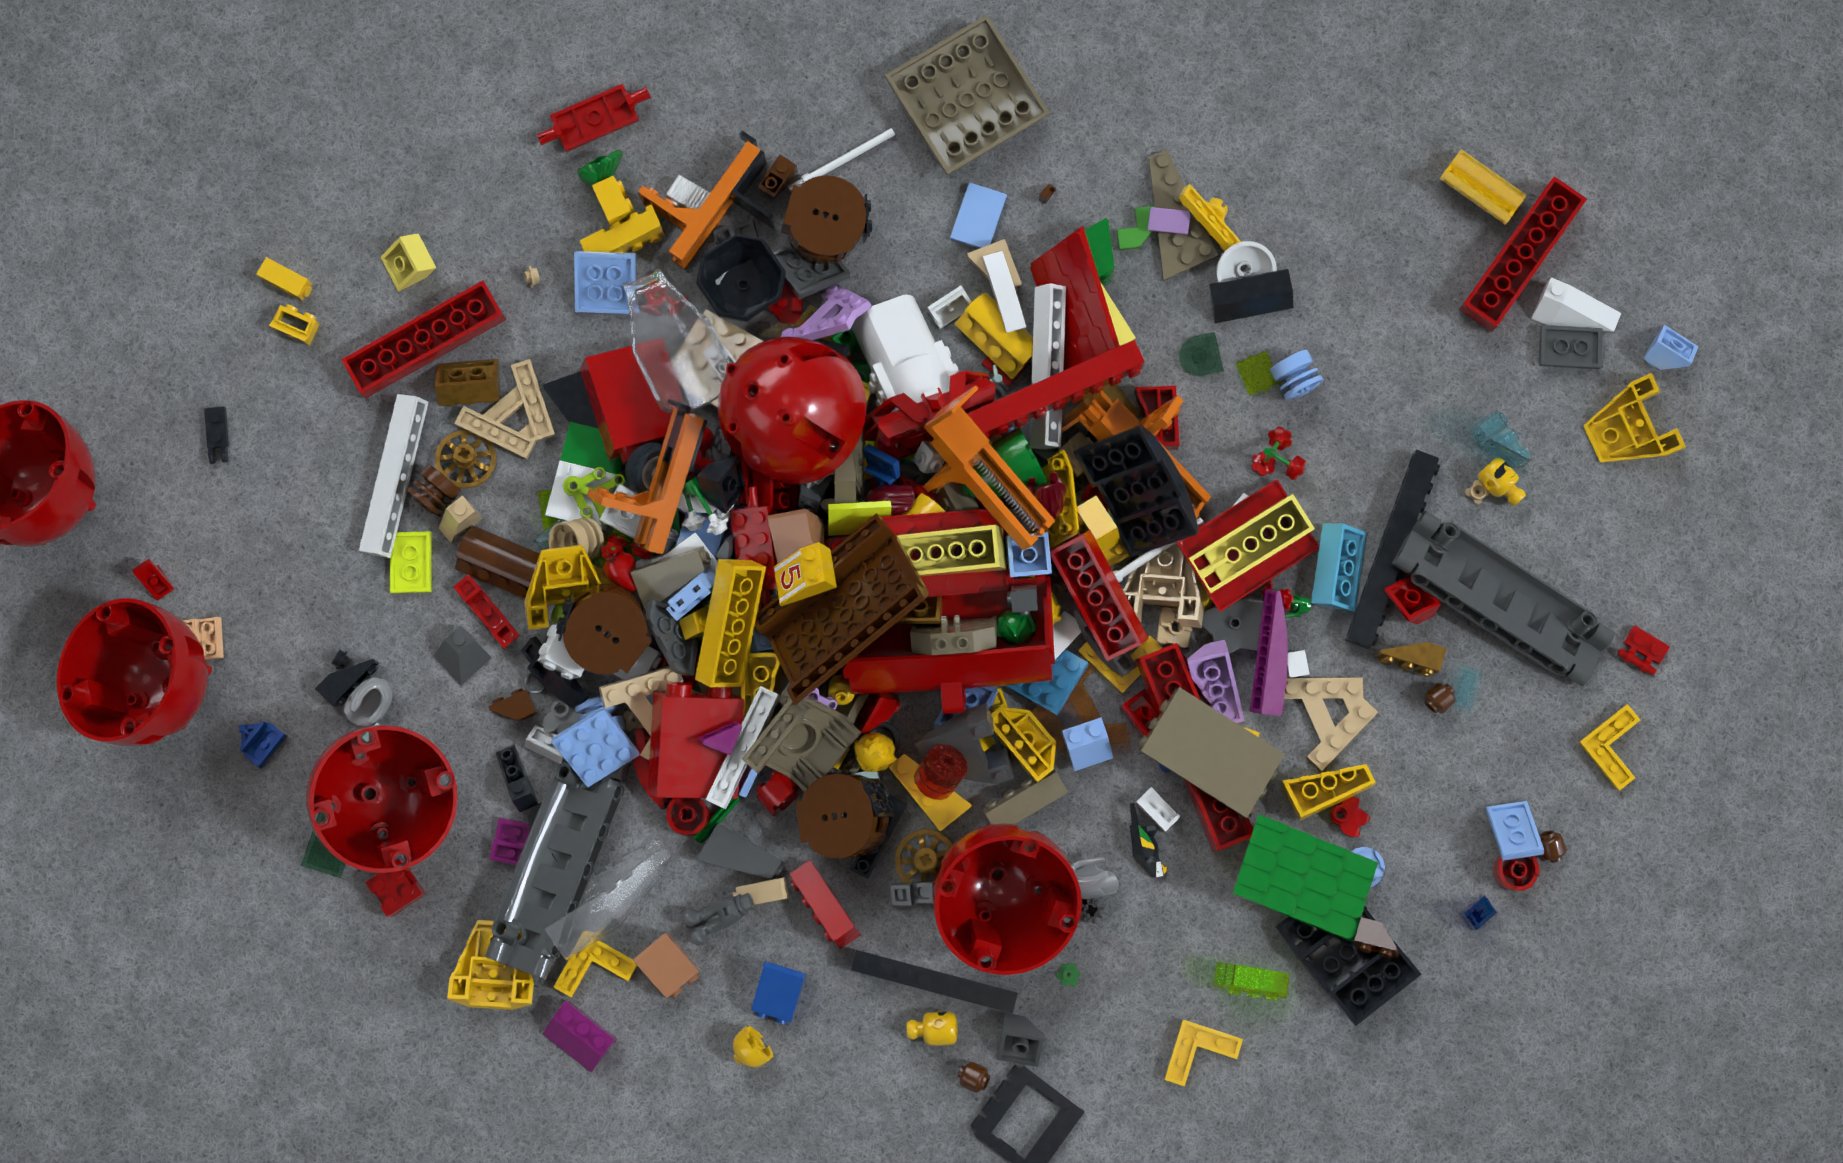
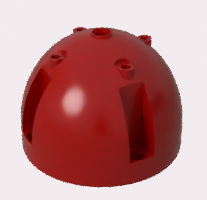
M788 336L758 343L741 354L735 363L727 365V374L722 381L718 395L720 427L732 451L737 456H740L752 470L781 483L806 484L829 475L850 456L863 431L866 417V395L857 370L842 354L814 340Z
M30 400L4 403L0 405V544L23 547L46 545L69 533L79 524L87 511L95 509L96 502L93 500L96 475L92 455L79 432L49 406Z
M133 598L115 599L103 603L90 611L80 620L69 635L58 663L56 679L58 700L67 721L77 732L87 738L120 746L152 744L161 740L164 736L172 735L186 728L187 724L200 709L205 698L208 676L212 673V667L206 664L204 650L197 636L177 616L161 607Z
M373 725L359 728L344 734L332 742L317 759L306 787V807L312 830L328 852L345 864L373 873H389L404 870L429 857L448 835L457 810L458 794L456 780L452 768L443 753L421 734L391 725ZM367 731L369 733V741L363 743L360 737L363 732ZM361 753H362V756H361L360 758H358V757H357V754H361ZM446 774L449 781L446 785L442 786L439 783V779L442 775ZM412 778L413 784L409 786L408 780ZM367 788H372L374 791L370 799H366L364 796ZM318 812H323L325 820L317 823L315 815ZM384 830V836L379 837V832ZM403 854L404 862L396 865L395 857Z
M991 824L963 836L949 849L942 859V867L934 881L932 891L934 916L939 933L946 946L965 964L990 974H1020L1048 963L1071 940L1078 926L1082 908L1079 882L1072 865L1063 851L1042 833L1035 830L1031 832L1020 830L1016 824ZM996 869L1002 870L998 875L992 874ZM1066 917H1071V918H1072V919H1071L1069 922H1067V923L1063 920V919L1066 918ZM984 957H990V960L987 962L981 961Z

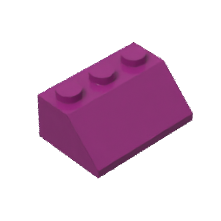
M569 1000L563 1003L543 1032L544 1036L590 1072L595 1069L617 1040L614 1035Z

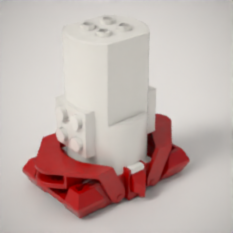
M902 295L876 304L857 317L851 328L871 369L868 387L872 394L875 393L877 397V408L865 417L863 430H866L863 433V439L865 441H874L875 448L898 460L917 453L922 441L934 440L924 428L926 423L931 421L943 407L974 386H977L978 390L961 406L966 414L994 402L996 385L990 381L989 374L972 371L959 372L957 365L953 364L950 359L951 353L948 346H944L942 340L934 341L913 296Z

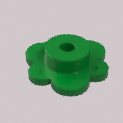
M1074 963L1062 964L1060 966L1061 970L1056 973L1057 979L1061 980V984L1064 986L1068 984L1075 986L1078 982L1077 978L1080 976L1077 966Z

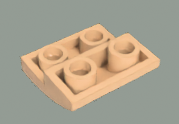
M221 617L182 620L197 636L203 647L205 660L224 658Z

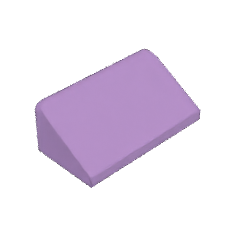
M1151 207L1148 231L1188 235L1191 212Z

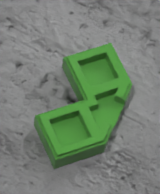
M1155 206L1135 208L1136 227L1117 229L1119 251L1139 249L1153 232L1148 231L1150 208H1155Z

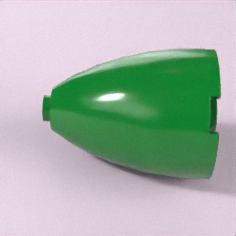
M1020 427L1010 431L991 444L993 449L1027 488L1029 478L1034 476L1035 487L1047 482ZM982 462L976 466L974 465L973 469L998 498L1004 497L1007 494L1006 492L1001 495L1005 489L998 492L1002 486L996 489L1000 483L993 486L997 482V480L992 482L995 477L988 481L992 474L985 477L989 473L988 471L983 474L987 468L980 472L984 467L983 465L978 468ZM961 484L966 496L970 494L972 498H977L966 484Z

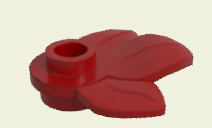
M1350 797L1344 800L1341 805L1334 806L1329 813L1330 820L1334 824L1339 825L1345 835L1354 838L1360 836L1359 827L1365 825L1371 819L1365 811L1358 808L1360 800L1357 797ZM1336 813H1341L1343 818H1337Z

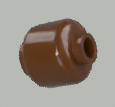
M1436 683L1426 692V701L1424 703L1433 713H1444L1455 703V690L1447 683L1445 685Z
M1554 830L1541 833L1539 837L1544 848V854L1540 855L1541 858L1546 861L1550 860L1551 863L1562 860V856L1566 853L1567 848L1561 834L1554 832Z
M972 1061L966 1066L962 1065L958 1072L960 1085L975 1093L985 1090L990 1081L988 1069Z

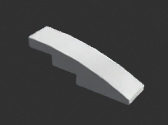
M1003 252L983 256L992 292L995 296L1006 333L1026 328Z

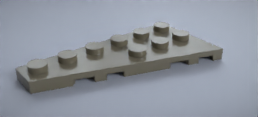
M1168 150L1149 157L1155 208L1189 211L1179 200V196L1185 186ZM1190 213L1188 235L1157 232L1163 281L1218 257L1206 229L1195 219L1192 213Z

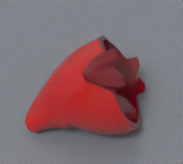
M615 553L611 557H606V563L603 566L604 575L617 586L631 592L637 591L631 572L636 569L634 556L630 553L620 555Z

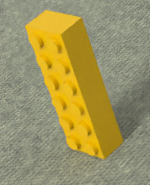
M718 559L695 677L696 681L709 687L743 686L766 566L752 560Z

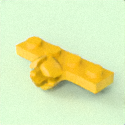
M1191 184L1184 187L1179 200L1194 215L1195 219L1204 226L1208 234L1220 244L1224 251L1232 245L1241 242L1224 221L1228 207L1226 204L1223 207L1221 206L1223 203L1222 199L1211 198L1209 202H1206Z

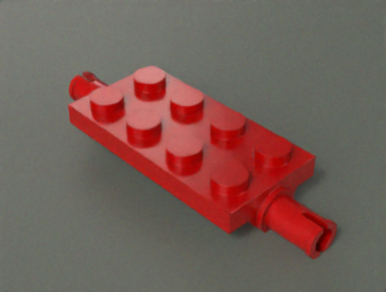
M620 84L551 114L553 127L536 135L541 146L555 139H561L567 153L638 122L639 118L634 107L638 103L651 99L647 87L630 94L626 92L624 85Z
M757 486L744 488L746 507H744L745 509L730 510L736 560H752L766 566L759 600L760 611L771 602L770 591L777 589L774 566L778 563L768 522V516L772 515L771 506L761 507L759 505Z

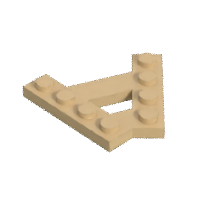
M530 359L511 365L517 386L485 414L482 415L463 406L454 423L527 460L536 442L556 436ZM524 405L530 422L520 432H517L502 424Z
M670 666L601 686L599 690L605 708L626 703L651 736L653 706L645 696L654 694V692H666L667 682H683L681 674L673 672ZM651 737L640 754L648 760L650 758Z
M1363 677L1286 678L1287 686L1284 699H1302L1320 739V743L1311 751L1307 758L1320 771H1323L1370 722L1378 711L1363 698ZM1323 699H1343L1349 713L1336 726H1334Z

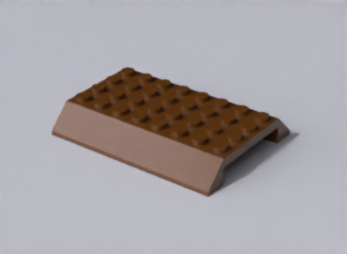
M877 513L831 551L837 588L784 606H780L779 597L777 596L756 615L755 626L759 633L768 638L791 684L787 691L795 705L929 595V591L899 538Z

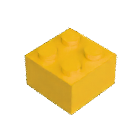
M614 175L592 185L610 226L617 221H628L630 215L635 213L629 198H626L628 196L621 180L616 181Z
M1097 496L1077 506L1080 533L1091 530L1103 553L1120 543L1118 528Z

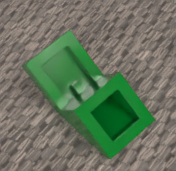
M851 329L836 333L831 337L832 342L848 344L852 355L860 349L856 336Z

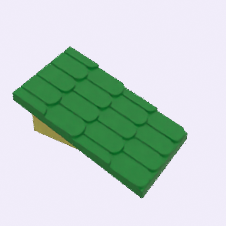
M1258 814L1233 895L1353 942L1378 862Z

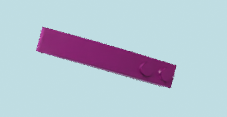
M1265 589L1250 712L1282 716L1284 694L1287 686L1288 662L1285 612L1281 591Z

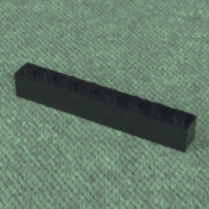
M856 950L851 971L1013 1013L1018 995L1014 991Z

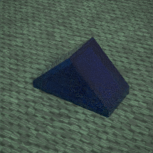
M1485 895L1459 912L1470 930H1478L1497 913Z

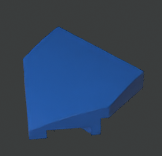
M870 444L863 448L866 463L868 464L863 471L876 479L877 487L891 485L900 477L898 459Z
M261 721L257 724L239 725L242 744L240 751L244 752L245 757L262 769L287 735L270 722Z

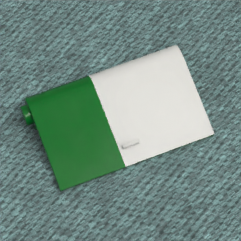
M570 422L545 516L565 521L583 518L580 515V509L574 497L568 496L563 490V482L567 477L577 476L582 478L592 473L597 467H602L606 472L605 477L601 480L595 479L584 485L594 488L611 480L616 474H621L623 467L621 457L608 459L598 428ZM597 470L595 473L597 477H602L603 475L600 470ZM620 477L615 478V482L617 484L619 482ZM571 482L570 488L575 490L577 488L576 483ZM617 487L609 489V492L614 493ZM582 494L586 505L590 506L593 510L589 518L595 520L601 530L605 532L607 525L600 523L599 515L591 499L587 495ZM584 508L583 514L588 516L590 514L589 509Z

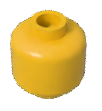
M840 674L830 680L828 686L829 697H833L837 705L850 703L855 694L851 692L849 678L844 679V675Z

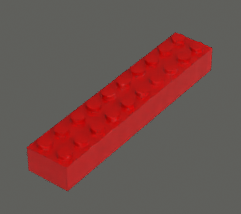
M1134 339L971 411L967 415L988 439L995 434L1001 436L1008 433V429L1016 426V428L1022 427L1031 418L1037 420L1046 416V412L1049 410L1058 411L1064 408L1065 404L1070 401L1073 403L1084 399V395L1090 392L1092 395L1097 394L1103 390L1102 387L1108 384L1112 387L1121 383V379L1126 376L1133 378L1139 375L1145 361Z
M1177 643L1135 660L1158 717L1161 714L1159 709L1162 703L1170 699L1176 688L1180 687L1200 700ZM1184 779L1213 852L1251 838L1253 827L1249 817L1240 818L1239 813Z

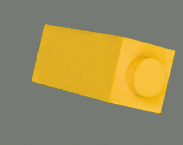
M267 257L256 273L260 279L303 301L304 297H308L312 291V283L307 278Z

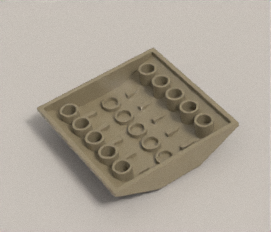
M988 15L885 75L908 120L928 151L947 175L1050 115L1047 107Z

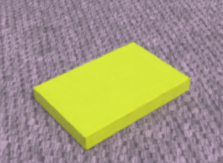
M891 501L828 504V536L851 535L876 513L880 517L891 516Z
M397 532L390 558L391 594L432 593V532Z

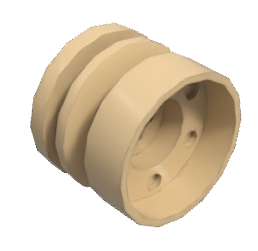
M589 517L559 522L552 527L549 533L550 549L583 545L590 560L598 557L601 554V548L604 546V537L600 526Z

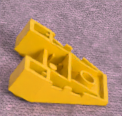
M1652 373L1632 381L1612 401L1583 425L1600 462L1665 457L1687 448L1677 428L1658 436L1642 402L1661 393Z
M583 545L540 551L524 600L529 630L549 627L547 605L564 603L566 598L570 599L572 593L575 600L581 593L590 589L593 585L602 584Z

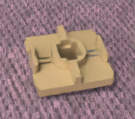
M1079 431L1056 453L1065 450L1073 472L1078 477L1084 471L1073 452L1093 442Z
M1162 607L1156 642L1169 645L1177 643L1179 647L1188 648L1192 628L1180 625L1177 619L1178 609ZM1173 623L1178 624L1177 632L1172 631L1171 627Z

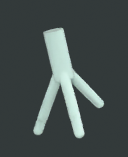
M993 365L994 376L990 381L995 384L998 383L1005 391H1008L1009 388L1002 382V376L998 374L997 366Z

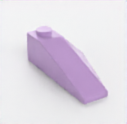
M1225 640L1203 645L1187 659L1193 681L1198 685L1213 709L1235 723L1245 721Z

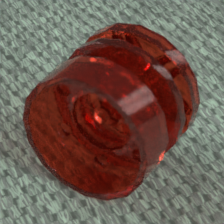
M939 744L933 746L915 771V784L929 798L936 800L946 799L953 794L958 784L965 777L968 770L967 761L959 750L950 745Z

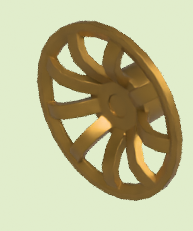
M459 430L449 434L441 441L435 453V465L437 470L457 487L473 488L483 484L492 475L496 465V453L490 441L467 430ZM461 435L462 444L455 446L450 440ZM466 435H473L478 437L473 445L467 444ZM484 441L489 450L476 452L475 450ZM445 444L454 451V454L441 455ZM491 456L490 467L478 461L477 458ZM440 460L454 461L447 469L442 470ZM475 465L487 471V473L478 479L473 466ZM459 467L457 481L450 479L447 475ZM465 469H468L474 482L462 483Z
M922 829L910 833L901 841L895 855V866L900 878L904 883L911 882L909 879L916 872L921 871V881H926L927 872H930L934 879H936L938 874L935 868L936 866L942 867L938 858L946 855L953 846L952 843L943 834L930 829ZM923 834L935 836L930 848L925 847ZM918 836L921 849L916 850L907 842ZM941 839L946 843L948 849L935 853L934 849ZM903 847L913 853L914 858L900 859ZM914 863L915 867L907 875H904L900 864Z

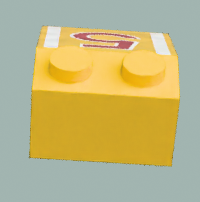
M819 542L800 548L774 566L780 606L837 588L831 550Z

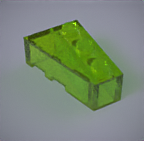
M1216 962L1213 987L1229 989V994L1241 995V991L1247 992L1248 997L1260 998V994L1266 995L1267 1000L1278 1001L1279 997L1287 998L1290 973Z

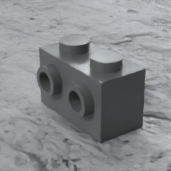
M1036 583L1011 585V591H1007L1008 607H1012L1013 613L1017 612V615L1030 614V611L1038 610Z

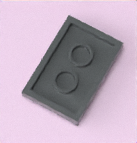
M1541 325L1539 366L1601 369L1603 328Z

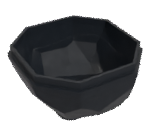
M734 234L702 255L696 284L718 317L748 322L781 300L786 271L764 239ZM746 283L747 286L745 288H741L740 284Z

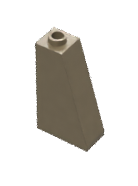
M704 546L638 567L631 572L645 611L647 610L648 600L654 599L661 602L711 566L710 555L705 551Z

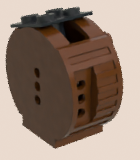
M824 175L811 178L802 183L801 187L793 185L780 233L788 235L787 240L794 251L810 262L832 264L842 261L850 255L861 235L863 243H865L867 237H870L872 220H868L869 212H871V200H867V194L863 197L853 184L840 177Z
M613 584L593 585L590 589L581 593L575 600L572 593L570 599H565L562 613L564 617H559L556 626V634H559L558 641H561L563 635L564 644L570 657L580 667L598 674H613L619 672L620 669L628 673L652 641L651 631L647 629L646 615L639 600L630 591Z
M830 774L814 781L804 792L803 800L795 801L800 842H808L809 847L815 852L828 858L861 857L877 849L886 837L889 817L895 816L893 812L894 806L885 794L886 789L883 782L879 778H868L857 774Z

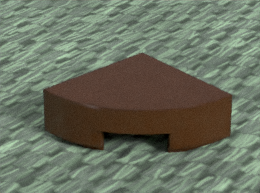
M1051 184L1047 185L1040 193L1039 200L1046 204L1056 191V187Z

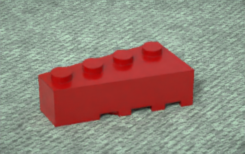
M810 860L790 873L793 879L790 881L796 892L801 891L804 896L801 900L807 909L810 907L815 913L812 916L818 925L823 924L826 930L823 933L829 942L834 941L842 949L861 936Z

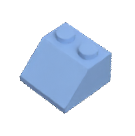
M1044 532L1031 547L1022 550L1010 535L1005 537L1006 558L1010 577L1052 574L1048 532Z
M1102 718L1062 730L1061 734L1074 771L1113 759L1109 738Z

